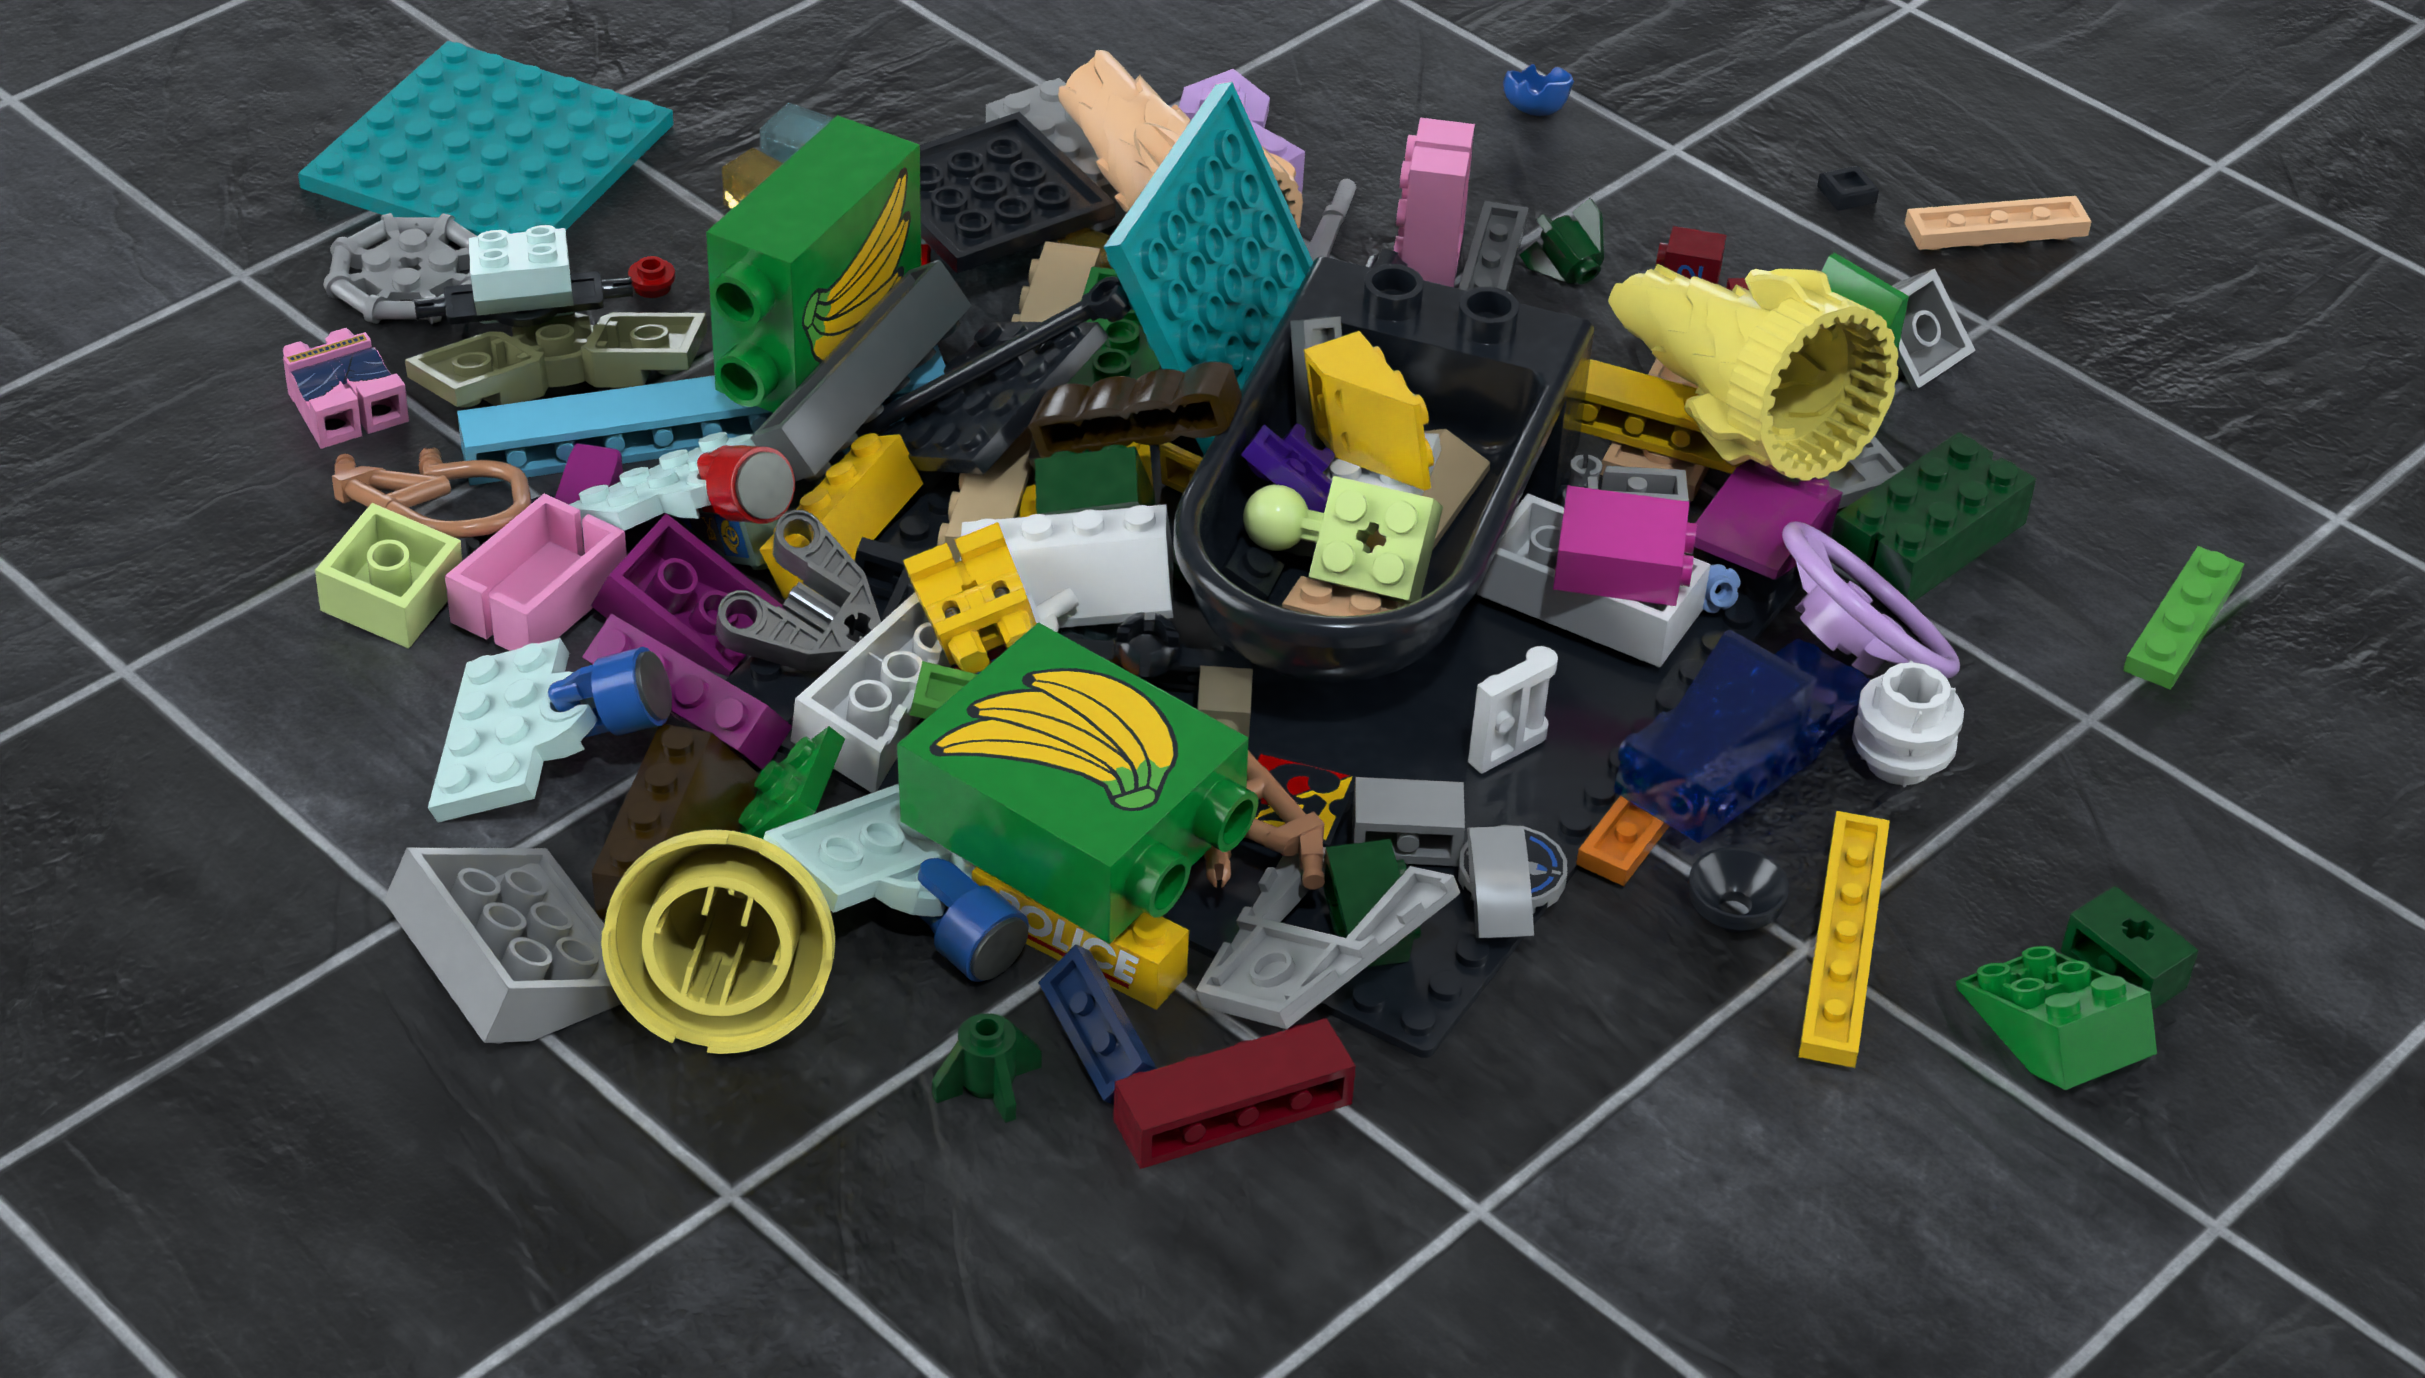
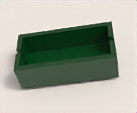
M1958 432L1837 513L1832 539L1844 546L1868 566L1871 565L1875 541L1878 540L1873 570L1913 603L2026 523L2037 478L2002 457L1996 461L1992 460V451Z

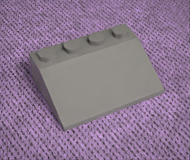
M406 848L385 896L384 903L484 1043L501 1044L504 1042L534 1041L622 1004L611 986L605 970L601 946L604 923L547 848Z

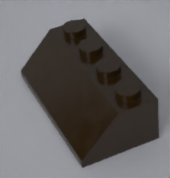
M667 724L658 727L592 870L595 912L601 920L606 919L610 899L625 872L649 849L672 837L701 830L741 831L743 826L739 824V818L757 794L758 789L754 786V783L759 774L712 732Z

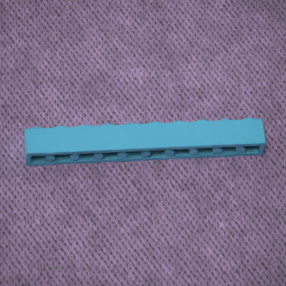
M938 345L933 347L936 351L935 355L925 364L914 368L908 374L910 382L899 392L888 396L883 401V406L944 374L945 364ZM715 375L457 411L464 461L493 460L505 462L521 469L527 477L564 472L568 457L577 443L617 449L621 452L622 464L653 460L677 450L691 451L700 447L699 439L714 433L726 432L728 438L754 434L773 414V412L757 406L745 407L739 405L724 393L716 391ZM488 477L468 478L470 486L505 481Z

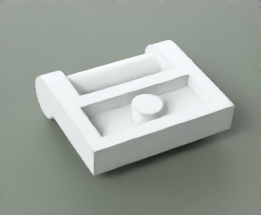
M1544 646L1533 647L1528 650L1525 661L1498 675H1492L1478 684L1468 762L1481 774L1529 750L1546 739L1549 724L1544 715L1549 680L1555 675L1558 656L1554 650Z

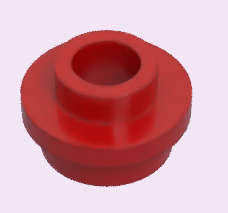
M647 256L631 265L628 270V277L631 276L632 286L638 295L646 298H657L664 296L670 291L671 284L675 280V269L666 260L656 256Z

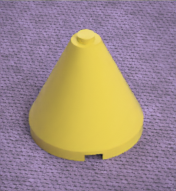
M701 830L678 835L659 843L645 852L629 867L610 899L602 930L601 946L605 970L611 986L619 1000L638 1022L668 1042L674 1043L675 1038L692 1044L707 1046V1053L729 1054L750 1051L771 1044L789 1034L808 1017L819 1002L832 969L835 953V933L831 912L820 887L809 872L791 855L776 845L749 834L728 830Z

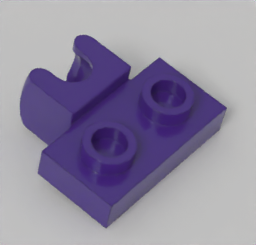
M1295 424L1283 439L1266 425H1263L1241 454L1248 461L1249 468L1255 475L1265 481H1272L1276 485H1284L1294 489L1302 496L1309 510L1324 513L1332 480L1324 475L1323 472L1334 459V452L1329 448H1324L1321 451L1311 446L1305 438L1306 430L1300 424Z

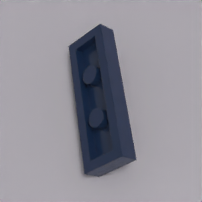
M1075 944L1038 983L1102 1099L1114 1105L1115 1081L1127 1078L1138 1072L1154 1070L1157 1067L1092 953Z

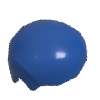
M1531 64L1522 72L1515 70L1507 71L1503 80V88L1509 102L1518 110L1529 115L1546 116L1562 109L1569 97L1574 80L1570 73L1560 67L1553 68L1548 75L1543 76L1538 74L1535 65Z

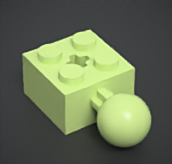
M1333 476L1324 513L1309 510L1302 496L1294 489L1284 485H1269L1259 489L1249 498L1244 509L1243 522L1251 540L1267 550H1286L1296 545L1300 540L1317 543L1308 576L1311 579L1359 592L1374 593L1381 598L1410 604L1421 598L1443 506L1434 498ZM1376 530H1379V533L1386 538L1384 546L1376 545L1373 553H1370V547L1366 545L1369 535H1373Z

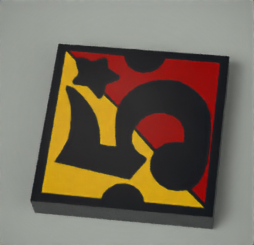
M1257 749L1254 757L1272 774L1306 814L1314 811L1324 822L1323 847L1334 846L1353 801L1355 777H1359V774ZM1264 798L1258 800L1255 819L1275 827L1285 824Z

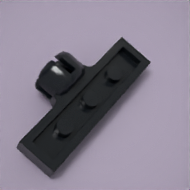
M1145 612L1136 613L1128 617L1118 627L1117 638H1112L1108 641L1088 640L1072 633L1061 634L1156 687L1199 691L1200 666L1251 669L1252 662L1243 658L1228 646H1219L1208 650L1189 648L1179 643V633L1174 624L1163 615L1155 613V622H1144Z

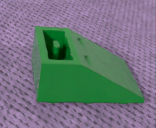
M2030 947L2024 950L2020 957L2004 963L1985 964L1977 969V973L1956 981L1958 991L2031 1074L2064 1090L2157 1054L2150 992L2126 982L2120 976H2112L2091 967L2085 961H2078L2056 952L2052 947Z

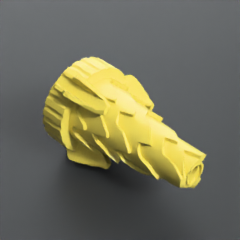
M1657 264L1654 270L1649 269L1645 274L1632 275L1623 283L1615 284L1608 300L1615 315L1631 334L1644 341L1652 351V354L1666 368L1698 386L1695 391L1698 396L1687 399L1684 409L1697 422L1700 432L1729 464L1736 465L1752 459L1789 478L1810 481L1814 477L1820 479L1828 476L1833 471L1837 472L1845 467L1847 462L1854 460L1862 452L1863 447L1870 443L1876 435L1892 403L1895 393L1894 386L1898 379L1899 367L1897 366V360L1899 356L1898 348L1894 344L1895 337L1892 330L1887 328V322L1880 315L1875 314V311L1831 292L1825 273L1806 269H1776L1772 271L1754 269L1745 278L1749 290L1735 285L1731 291L1719 284L1711 283L1696 276L1689 279Z

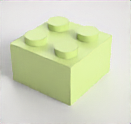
M371 503L315 569L320 611L409 649L448 601L445 575L462 562L461 540Z

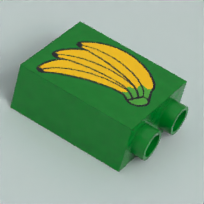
M837 115L706 231L716 391L724 393L739 405L745 407L757 406L774 413L909 270L921 266L919 144Z
M1039 622L897 743L900 820L902 823L1108 944H1111L1143 912L1154 918L1166 914L1182 895L1189 879L1191 866L1212 846L1222 852H1228L1235 848L1245 837L1255 819L1258 809V796L1246 788L1249 737Z

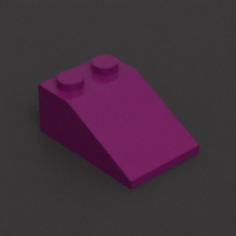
M1749 459L1736 467L1695 522L1697 523L1694 547L1776 580L1797 565L1796 560L1788 551L1783 541L1782 532L1784 527L1790 522L1797 521L1808 524L1829 536L1843 492L1829 487L1830 482L1825 478L1817 479L1814 477L1810 481H1803L1797 478L1792 479L1768 466Z
M667 513L608 575L591 604L595 610L607 619L610 614H613L696 664L727 677L747 655L725 648L716 636V619L721 600L728 593L736 590H747L776 608L778 606L782 608L783 605ZM733 614L727 618L728 622L736 628H747L753 624V621L744 614Z

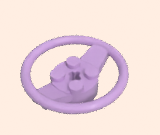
M1795 521L1788 523L1784 527L1782 532L1783 541L1788 551L1796 560L1803 589L1808 593L1795 609L1802 613L1800 616L1802 622L1832 651L1838 648L1847 655L1853 653L1858 658L1852 663V666L1867 675H1873L1885 661L1895 665L1909 663L1910 661L1926 664L1940 671L1946 678H1952L1959 672V658L1949 642L1906 597L1875 570L1844 546L1808 524ZM1830 562L1848 574L1884 604L1925 646L1906 634L1904 629L1889 616L1881 614L1870 605L1873 601L1872 598L1852 581L1844 582L1834 572Z

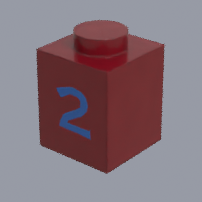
M1673 226L1669 243L1660 242L1656 266L1660 264L1689 279L1696 276L1718 284L1727 235Z

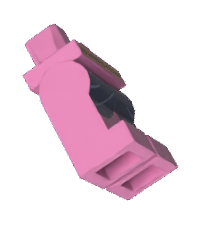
M343 328L330 332L329 336L325 338L326 344L309 348L307 344L299 341L284 346L283 361L288 394L292 401L295 402L320 449L361 437V424L367 434H371L409 422L405 384L397 373L391 375L384 365L379 352L372 347L371 340L366 332L354 335L349 329ZM386 405L392 410L385 415L372 416L371 406ZM328 419H340L346 423L343 427L336 430H326L325 421Z

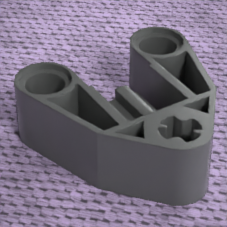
M793 510L785 513L777 523L773 540V556L782 568L803 580V584L798 582L792 588L782 608L779 606L776 608L747 590H736L728 593L721 600L718 607L716 636L725 648L801 671L829 669L858 643L848 638L849 633L853 636L854 631H859L866 636L881 623L864 571L812 513L804 510ZM791 534H800L806 537L810 544L802 548H796L789 545L785 537ZM733 614H744L753 621V624L747 628H736L728 622L727 618Z

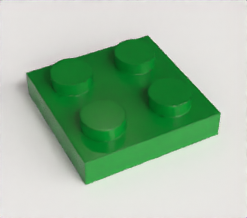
M828 726L812 739H809L807 736L800 739L792 748L787 758L779 764L776 761H772L766 765L754 783V786L758 789L754 800L748 804L739 818V824L743 826L740 833L763 839L765 832L814 814L845 738Z

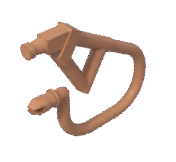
M435 447L432 449L424 448L420 452V474L387 471L383 468L369 466L355 468V459L349 454H341L337 457L334 464L335 475H332L335 499L342 503L355 500L366 507L374 503L454 538H470L497 533L531 505L527 476L518 467L493 460L443 463L441 453ZM488 477L502 479L511 484L513 505L500 513L483 518L458 521L436 520L425 517L410 509V507L450 494L451 486L449 480ZM382 490H387V491H394V492H391V493H388V494H384V493L381 492V491H382Z
M1248 750V781L1246 788L1256 793L1258 800L1264 798L1285 824L1275 827L1254 819L1244 838L1264 845L1266 848L1285 856H1293L1299 853L1300 869H1303L1304 872L1302 875L1303 885L1308 889L1321 888L1325 883L1324 873L1322 872L1324 822L1314 811L1306 814L1272 774ZM1212 846L1204 854L1206 877L1216 888L1217 880L1222 879V888L1231 877V863L1229 860L1231 858V850L1222 852Z

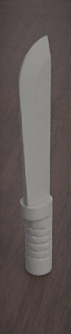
M1343 179L1339 182L1331 205L1325 207L1323 217L1307 248L1313 262L1317 257H1329L1338 231L1344 222L1356 190V184L1350 179Z

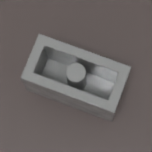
M1355 777L1352 810V844L1391 839L1396 860L1403 859L1405 864L1459 866L1460 851L1463 848L1465 831L1464 782Z

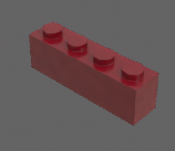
M1324 1018L1304 1025H1295L1287 1030L1254 1040L1241 1041L1231 1047L1200 1056H1191L1174 1064L1147 1072H1138L1127 1078L1117 1080L1114 1087L1113 1120L1139 1168L1143 1169L1351 1105L1356 1065L1328 1019Z

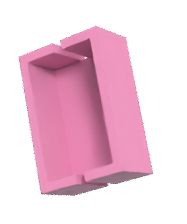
M1420 118L1417 136L1408 135L1405 161H1403L1399 188L1402 189V198L1399 199L1396 226H1399L1398 236L1395 239L1394 251L1398 252L1401 260L1407 263L1408 267L1417 271L1423 280L1454 287L1464 234L1475 124Z
M544 493L445 575L450 622L486 640L494 635L495 644L509 651L522 648L531 643L539 644L558 639L593 608L591 604L608 575L627 556L625 531L590 514H587L582 519L581 524L579 509Z

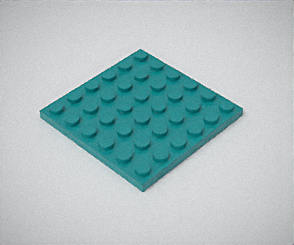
M447 41L298 173L300 188L381 215L391 213L393 217H439L443 213L453 215L455 222L477 236L491 230H504L509 234L522 233L531 227L550 225L556 229L565 228L567 230L674 125L673 110L655 105L646 100H639L616 93L611 89H603L580 82L572 77L551 73L536 66L512 61L497 54H490L470 48L462 43Z
M1227 82L1214 86L1109 238L1104 249L1110 266L1115 270L1129 299L1128 303L1131 309L1135 311L1146 334L1148 345L1154 351L1162 369L1185 372L1189 368L1205 362L1227 363L1232 365L1241 391L1313 264V260L1233 82ZM1215 436L1196 438L1204 455Z

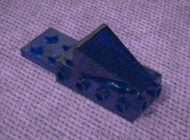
M1729 629L1723 633L1678 706L1668 713L1662 712L1649 726L1638 733H1631L1625 738L1617 755L1620 765L1613 792L1697 843H1701L1816 760L1824 749L1828 738L1857 717L1861 690L1871 679L1864 676L1860 670L1846 666L1823 653L1816 645L1804 642L1799 638L1777 653L1772 654Z

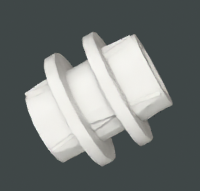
M1913 661L1899 663L1889 668L1885 674L1870 680L1861 690L1852 741L1858 754L1861 755V759L1866 760L1869 769L1878 778L1886 782L1903 785V787L1918 784L1926 780L1930 775L1945 769L1955 757L1958 733L1961 731L1963 724L1964 707L1955 693L1956 688H1951L1947 678L1937 669L1926 664L1914 663Z

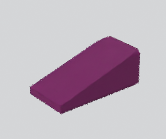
M580 443L575 444L568 457L555 499L569 505L580 500L579 493L583 490L599 485H608L610 487L621 482L619 478L623 473L621 452L612 448Z

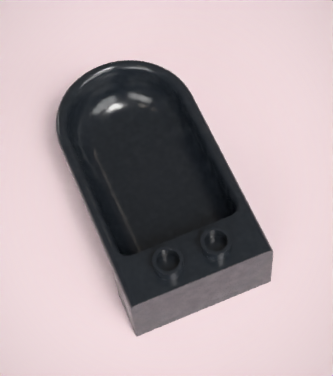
M1317 257L1241 389L1242 398L1229 428L1214 437L1178 503L1174 519L1173 544L1175 556L1181 572L1191 586L1197 606L1211 629L1233 651L1257 666L1289 678L1318 683H1350L1382 677L1414 663L1430 652L1451 630L1462 608L1478 590L1522 494H1531L1551 502L1556 497L1579 445L1594 336L1593 325L1583 318L1520 304L1511 293L1500 288L1477 287L1466 291L1425 281L1417 271L1404 265L1384 264L1371 268L1329 257ZM1341 316L1342 336L1360 331L1373 347L1378 346L1381 349L1390 368L1393 371L1399 370L1407 388L1413 394H1419L1422 397L1429 416L1428 424L1423 425L1424 431L1447 429L1490 462L1489 472L1432 550L1421 598L1413 603L1398 602V608L1356 616H1325L1283 608L1282 603L1301 576H1309L1313 557L1297 556L1283 551L1264 549L1285 564L1269 596L1265 600L1245 592L1219 572L1236 542L1243 535L1251 540L1243 522V513L1247 501L1259 489L1269 485H1276L1272 481H1265L1255 475L1249 468L1248 461L1241 456L1242 452L1263 425H1266L1283 439L1292 427L1297 424L1290 324L1292 320Z

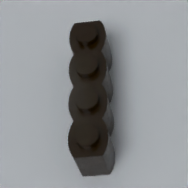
M1222 362L1197 364L1185 372L1173 369L1154 370L1142 375L1138 379L1123 376L1109 377L1094 383L1091 387L1083 384H1063L1048 390L1044 394L1029 424V428L1039 455L1042 457H1050L1052 454L1060 451H1072L1075 453H1082L1086 449L1100 451L1108 445H1123L1127 447L1133 442L1143 445H1160L1171 442L1180 435L1191 438H1208L1221 434L1229 428L1242 394L1232 365Z

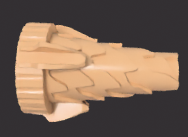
M1096 50L1095 56L1088 63L1075 70L1065 86L1059 87L1058 97L1060 103L1083 130L1099 158L1096 161L1098 168L1118 192L1114 197L1127 213L1191 120L1176 104L1172 107L1168 106L1141 75L1134 79L1109 52L1104 50ZM1262 147L1299 229L1303 199L1301 192L1298 190L1299 186L1294 180L1296 176L1295 168L1288 161L1269 153Z

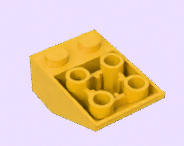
M1360 331L1303 349L1315 432L1326 447L1334 452L1335 458L1388 476L1424 491L1430 489L1429 467L1434 465V457L1430 444L1424 434L1423 425L1429 422L1426 405L1419 394L1413 395L1407 388L1399 370L1393 371L1390 368L1381 349L1378 346L1373 347Z

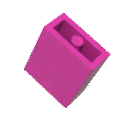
M1567 485L1553 590L1676 606L1679 587H1690L1694 556L1684 555V553L1693 554L1697 523L1687 522L1689 501Z

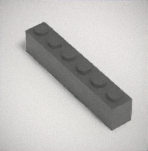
M939 259L909 270L750 437L756 446L770 447L781 452L792 467L795 481L805 479L806 482H812L824 475L831 467L829 460L835 453L845 450L858 438L856 431L859 427L872 421L884 410L883 401L888 396L902 390L910 382L908 374L914 368L925 364L935 355L936 351L933 347L960 328L961 323L959 319L972 305L942 261Z

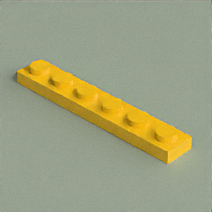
M1836 811L1798 1056L1800 1058L1855 1068L1860 1044L1890 820Z

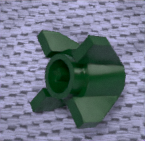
M1591 198L1587 199L1572 212L1578 221H1573L1569 215L1558 217L1552 221L1549 217L1542 214L1536 219L1543 229L1540 235L1543 244L1541 245L1536 241L1519 255L1528 269L1568 284L1577 282L1578 284L1588 283L1600 273V266L1604 261L1603 216Z
M992 1013L972 1016L961 1024L958 1029L957 1043L932 1079V1097L936 1103H940L963 1095L964 1085L967 1091L975 1097L983 1099L994 1098V1105L1005 1123L1016 1120V1101L1012 1082L1015 1076L1041 1068L1042 1052L1033 1040L1003 1016Z

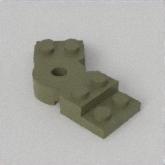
M612 312L601 316L595 325H591L588 315L572 313L565 316H555L547 322L535 326L512 327V337L504 332L489 331L405 359L408 378L456 407L475 406L482 399L494 406L526 402L544 396L548 387L568 386L584 381L594 387H611L612 390L645 385L652 370H656L664 375H673L690 369L707 333L706 313Z

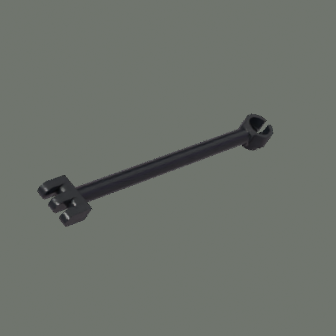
M1114 276L1100 280L1092 287L1089 293L1082 296V301L885 405L880 415L859 427L856 431L858 438L866 434L876 433L1089 319L1092 321L1099 318L1107 319L1109 322L1121 320L1128 314L1131 307L1120 280ZM851 445L845 450L835 453L829 460L831 467L845 457L851 450Z

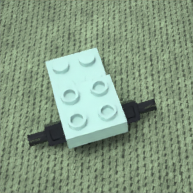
M550 225L531 227L522 233L509 234L504 230H491L479 234L478 237L469 238L472 284L447 286L444 288V297L414 299L416 319L447 315L448 323L451 325L473 322L484 324L500 322L513 327H530L547 322L555 316L570 315L578 311L604 308L603 299L633 297L631 276L601 280V275L598 271L570 274L565 228L556 229Z

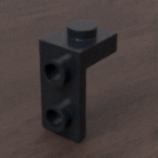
M862 537L856 550L855 562L864 571L871 593L890 598L882 615V622L915 592L903 560L917 554Z

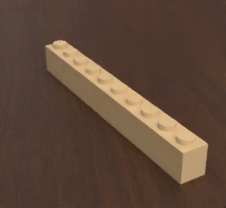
M1045 241L1040 258L1032 259L1029 286H1023L1020 295V314H1013L1011 322H1043L1080 302L1091 267H1100V248ZM1029 426L984 475L960 473V492L953 491L951 494L948 510L950 522L949 524H941L937 546L944 543L948 544L955 563L960 561V554L954 539L961 537L962 522H972L981 519L1018 518L1020 516V506L1027 486L1036 484L1035 470L1029 460L1032 433Z

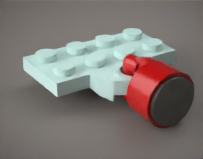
M720 432L699 439L700 447L691 451L677 450L662 455L659 458L660 464L653 468L640 467L626 471L619 476L621 482L610 487L608 485H599L583 490L579 493L580 500L569 505L580 510L581 524L582 519L587 514H590L624 531L663 513L679 518L699 519L700 513L698 508H702L704 512L718 513L721 517L734 522L767 524L779 519L789 508L794 496L795 478L787 458L776 449L756 446L750 438L753 434L728 438L726 432Z

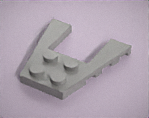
M1299 853L1293 856L1283 855L1276 868L1268 867L1258 883L1261 890L1260 896L1253 908L1246 906L1243 908L1236 920L1240 928L1239 932L1231 944L1223 942L1195 990L1204 1008L1288 1029L1460 894V890L1454 875L1410 866L1353 931L1344 938L1281 923L1310 890L1302 882L1304 872L1303 869H1300Z

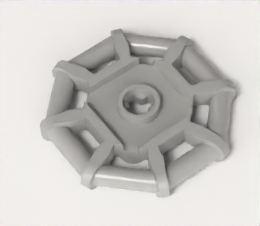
M391 213L381 215V220L348 238L338 237L330 247L332 254L330 272L325 277L323 285L330 297L345 301L361 312L367 322L378 324L381 320H428L431 324L441 322V316L416 319L414 299L444 297V288L447 286L472 284L470 272L468 274H461L460 271L470 269L469 238L478 236L455 222L453 215L445 213L439 217H393ZM382 240H387L386 242L378 245L377 247L367 250V248L381 242ZM452 241L462 249L455 251L448 244ZM350 267L361 269L362 272L349 274Z

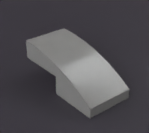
M1524 826L1467 828L1470 883H1473L1476 938L1534 936L1532 894Z

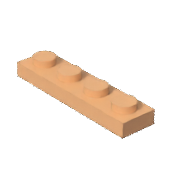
M2077 196L1907 209L1905 225L1918 250H1939L1941 248L1960 246L1979 247L1985 244L2024 243L2034 240H2064L2071 237H2083L2089 235L2092 222Z

